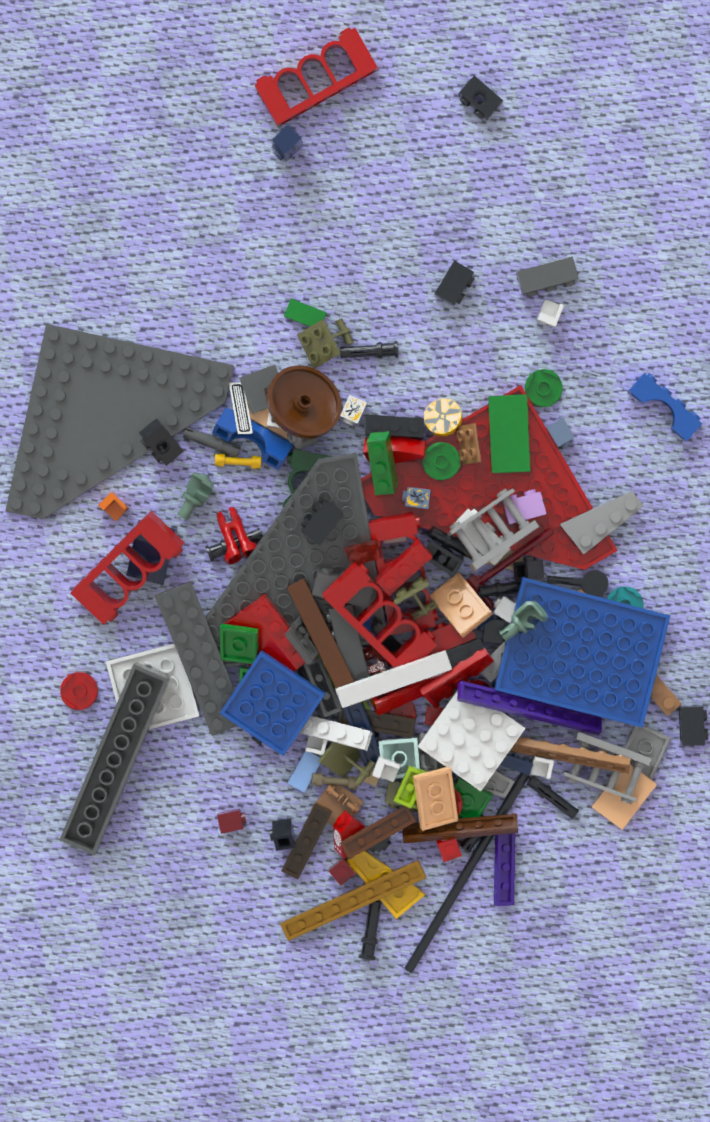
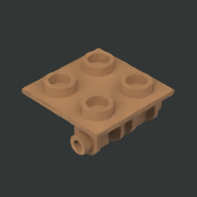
M476 423L459 426L457 428V439L460 443L459 455L463 465L481 462Z
M330 784L316 801V803L332 810L327 821L331 826L334 825L344 810L354 816L364 803L345 787Z

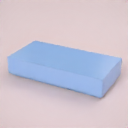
M305 751L288 784L305 792L311 781L312 773H315L320 765L319 759L321 757Z

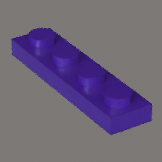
M516 833L495 835V906L514 905Z

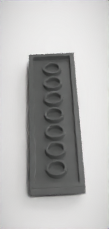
M191 581L156 594V601L211 735L213 736L236 727V724L219 714L235 689L225 664L221 660L220 652Z

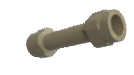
M312 773L311 785L322 786V784L347 786L348 789L358 788V784L354 782L357 777L354 776L338 778L323 776L322 773Z

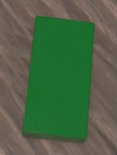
M290 299L284 317L310 327L325 319L327 312Z

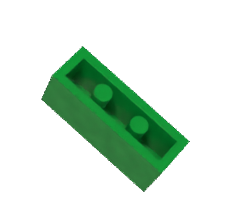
M390 431L370 433L367 440V448L375 495L394 494L398 481Z

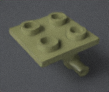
M343 318L335 321L340 330L336 334L331 335L324 319L297 334L314 369L341 354L334 341L335 338L343 336L347 346L354 343L349 333L350 329L346 327Z
M420 576L412 581L413 584L407 588L403 586L395 591L394 602L396 605L412 595L421 608L411 613L414 620L423 615H429L428 612L438 607L435 600L424 606L417 595V592L430 585L427 576L424 578Z
M334 742L319 759L321 764L342 778H345L352 767L355 766L361 772L354 780L359 786H361L366 777H370V772L376 765V763L370 760L363 769L356 763L361 757L359 749Z

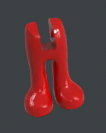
M229 507L230 516L233 521L226 523L222 511L217 513V521L227 546L225 562L228 565H232L242 559L232 530L236 532L244 557L248 558L257 544L249 540L237 510L234 507Z

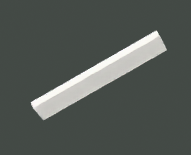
M444 650L336 688V692L341 706L344 708L452 670L447 653Z

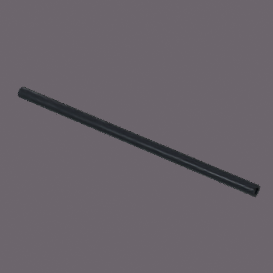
M522 772L519 774L496 815H506L529 778L527 774ZM494 835L483 836L404 967L408 972L413 973Z

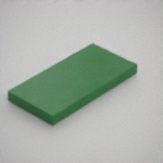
M527 394L488 396L491 473L530 472Z

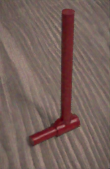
M548 528L482 576L472 574L466 581L478 595V586L485 585L486 581L554 534L553 530ZM490 597L481 598L489 609L493 608L494 603Z

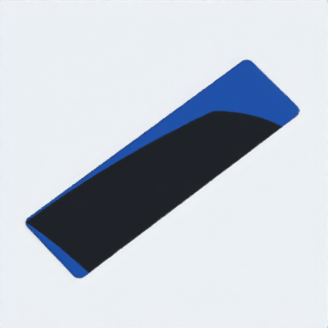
M372 615L363 623L375 636L384 628ZM388 635L382 641L393 654L402 646L392 635Z

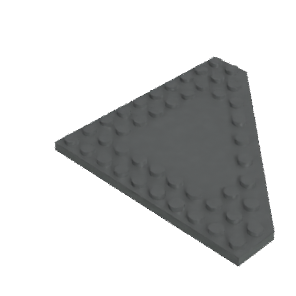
M46 324L5 511L45 519L152 450L151 448L147 450L140 440L143 438L139 432L156 418L173 437L225 404L234 365ZM163 441L158 442L156 446L162 444Z
M357 453L321 458L316 461L258 542L255 549L208 612L205 618L219 652L220 625L227 622L265 593L291 626L300 616V613L287 587L305 578L312 592L317 569L329 568L333 570V573L341 574L354 562L358 565L362 563L370 571L368 575L371 580L376 582L377 570ZM325 498L343 511V516L322 544L318 545L301 532L302 526L300 524L306 516L310 517L313 514L312 508L317 501L322 502ZM375 588L373 589L370 604L376 598L377 593ZM313 595L330 631L334 630L332 623L328 624L326 612H329V606L331 605L323 597ZM352 605L356 618L366 609ZM382 606L372 616L385 627L386 623ZM359 633L360 640H361V644H362V645L370 644V643ZM309 635V637H308L309 640H310V641L312 642V644L315 646V644H314V642H313L311 636ZM223 660L226 668L248 665Z

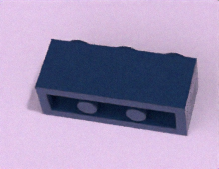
M289 124L271 140L273 154L280 161L284 159L287 162L303 146L302 138Z

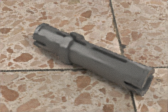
M186 427L183 435L185 439L216 449V452H224L238 457L241 449L240 445L228 443L223 439Z

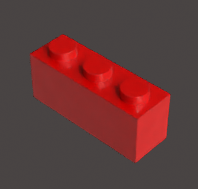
M417 539L375 577L376 583L390 596L432 558L431 552Z
M445 622L439 623L434 627L435 630L430 631L436 637L434 641L437 646L427 656L454 648L475 639L476 636L472 630L462 638L451 623L445 625Z

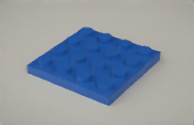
M261 650L219 714L284 756L326 693Z

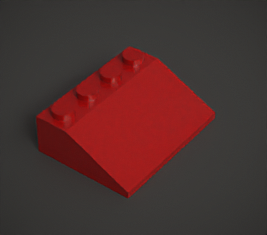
M266 593L224 623L259 629V653L261 650L292 671L297 670L306 663L284 635L291 627Z

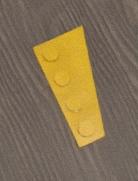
M366 850L351 859H347V862L365 883L394 871ZM412 884L380 900L397 919L425 896L426 893Z

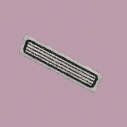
M241 382L230 383L229 387L238 434H252L247 398Z

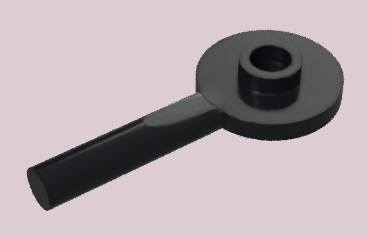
M598 570L587 572L583 578L547 575V583L582 586L586 594L597 597L603 595L608 589L607 576Z

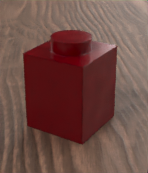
M240 809L217 814L221 834L244 829V824H247L245 812L241 813Z
M344 858L339 859L329 868L330 874L340 885H343L356 874V871Z

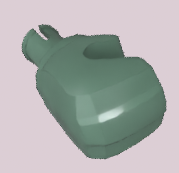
M197 472L192 474L187 484V490L182 494L186 500L177 515L188 520L195 506H202L214 488V483L208 475Z
M527 601L511 616L513 622L499 633L507 642L519 631L526 634L528 632L526 629L536 630L535 625L529 623L531 619H537L544 623L548 620V615L539 603Z

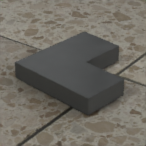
M276 365L239 377L252 414L268 409L264 389L269 387L273 378L278 374Z
M300 615L284 635L308 665L313 662L319 652L309 640L310 634Z

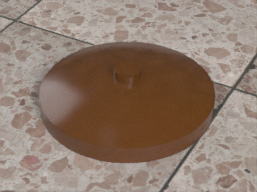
M308 366L287 367L273 378L267 390L266 401L270 415L280 428L293 436L304 439L321 437L327 434L339 420L342 408L339 392L334 383L325 374Z

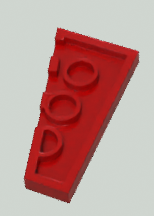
M485 648L479 650L467 660L459 662L452 670L446 671L435 680L427 682L420 688V691L436 709L440 706L439 702L443 698L449 699L454 695L452 691L458 687L460 681L468 682L470 676H477L492 664L494 660Z

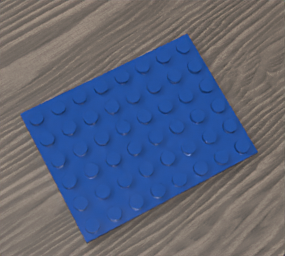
M522 577L513 614L527 601H535L544 608L548 615V620L542 623L537 619H531L529 623L535 625L536 630L526 629L528 631L526 634L519 631L505 643L494 689L643 728L670 615Z

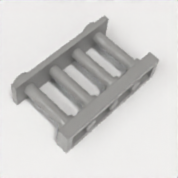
M513 488L509 491L504 489L496 495L498 499L463 523L457 521L449 527L451 531L447 535L450 537L456 533L472 556L471 560L473 563L469 567L473 572L539 527L535 520L531 523L525 521L509 497V495L515 492ZM501 501L504 502L520 525V531L515 534L509 531L493 508V506ZM486 511L504 536L503 539L505 541L499 545L493 541L477 518ZM470 522L488 546L489 552L484 556L478 553L462 529Z
M579 732L576 739L580 741V748L588 749L593 745L598 747V752L602 751L607 754L612 752L616 756L623 755L634 760L635 767L625 794L614 790L620 772L612 771L608 785L605 787L596 783L600 768L593 767L589 780L578 777L582 765L574 764L570 774L566 772L563 774V776L567 777L566 781L577 784L578 781L621 796L620 801L632 804V801L637 802V798L632 797L642 768H645V765L650 766L652 758Z

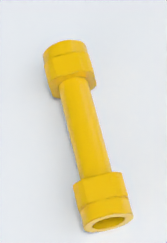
M215 454V466L224 467L225 464L261 469V457L238 458L225 457V454Z

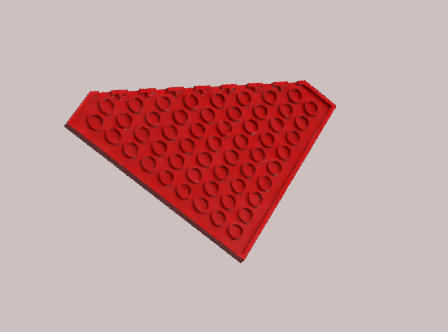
M520 385L504 395H525L526 393ZM528 396L530 472L491 473L489 404L463 418L460 425L476 423L481 462L463 465L461 460L458 472L447 480L431 478L424 471L423 458L395 463L398 486L394 494L375 495L372 472L361 478L364 498L374 515L389 517L414 512L415 517L419 516L422 528L430 529L432 526H435L445 533L451 531L449 527L467 509L471 511L475 509L479 512L498 499L496 495L504 489L509 491L513 488L515 492L509 496L517 494V498L525 496L524 492L535 489L536 493L541 492L546 514L525 520L529 521V523L535 520L539 527L510 546V551L516 552L548 528H551L554 534L525 555L585 570L618 551L610 536L607 535L583 554L559 525L592 510L593 507ZM458 429L448 436L434 435L427 439L426 449L432 444L444 442L454 446L460 453V443L457 439ZM407 487L431 490L428 509L405 506V502H402L403 490L407 491ZM503 501L493 506V508L509 531L515 534L520 531V525L517 522L508 524L502 504ZM488 512L483 513L480 520L484 524L487 522L496 529L494 533L498 537L503 536Z

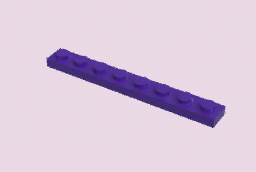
M464 681L458 683L457 701L591 734L599 735L602 732V717L512 695Z

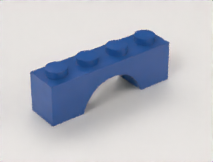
M643 373L628 392L641 404L650 400H657L666 404L673 416L671 430L685 442L688 441L702 425L699 421L701 418L692 411L690 413L685 409L686 405L680 399L675 400L670 396L672 392L665 386L661 388L656 384L657 379L650 373L648 375Z
M226 407L215 424L212 434L228 443L237 438L253 441L262 452V462L279 471L293 444L273 434L270 430L255 424L252 420L253 433L238 434L234 410Z

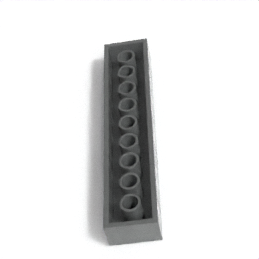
M138 662L133 664L62 832L60 841L92 855L98 852L171 676Z

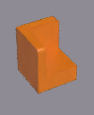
M111 492L98 505L115 521L129 509L114 492Z

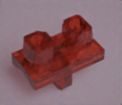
M376 539L344 548L350 566L354 562L364 564L383 557L380 543Z
M372 645L363 649L366 661L374 658L377 660V663L368 666L371 676L387 671L385 662H387L388 666H392Z

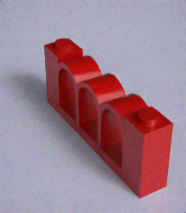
M349 27L340 32L339 41L328 42L321 51V57L316 54L304 56L299 61L297 70L287 67L277 72L274 79L271 75L269 77L264 75L256 80L255 88L277 127L378 71L376 63L356 28L350 29ZM332 48L342 49L356 70L338 82L325 61L326 53ZM310 61L320 63L333 84L313 95L301 73L303 65ZM287 74L296 76L309 96L308 99L292 108L288 106L278 88L280 78Z
M150 511L73 588L70 594L103 625L108 620L112 622L119 615L117 611L126 603L131 595V591L141 588L149 577V572L159 570L166 559L169 560L172 556L176 558L183 551L181 547L184 541L154 512ZM140 534L160 553L161 560L158 563L147 562L130 546ZM123 552L141 570L143 577L140 581H131L111 563ZM105 571L123 588L124 597L121 599L111 598L94 580Z
M414 512L368 521L378 574L396 559H383L380 541L400 537H409L414 542L418 539L416 536L418 534L417 528H421L419 516L415 517ZM424 566L420 568L419 577H425ZM412 581L405 582L399 588L403 586L407 588L413 583ZM427 587L421 590L425 593L424 606L430 603V594ZM382 589L383 597L391 598V595L389 596ZM385 605L389 623L393 619L395 611L392 606ZM417 606L413 608L401 610L402 615L409 616L414 620L411 613L415 612L421 607ZM436 609L428 612L429 615H423L414 620L419 629L436 627L435 621L438 620ZM401 624L390 635L414 631L413 626Z
M354 562L322 593L324 599L394 668L426 657L437 646L434 641L436 637L429 630L425 632L422 628L419 629L412 618L402 615L400 608L395 604L394 600L383 597V593L377 583L369 577L368 573L370 571L362 563L358 565ZM363 587L375 588L376 598L357 618L344 606ZM384 605L394 607L395 615L393 619L376 636L363 625L380 607ZM399 625H412L413 635L394 654L382 643Z

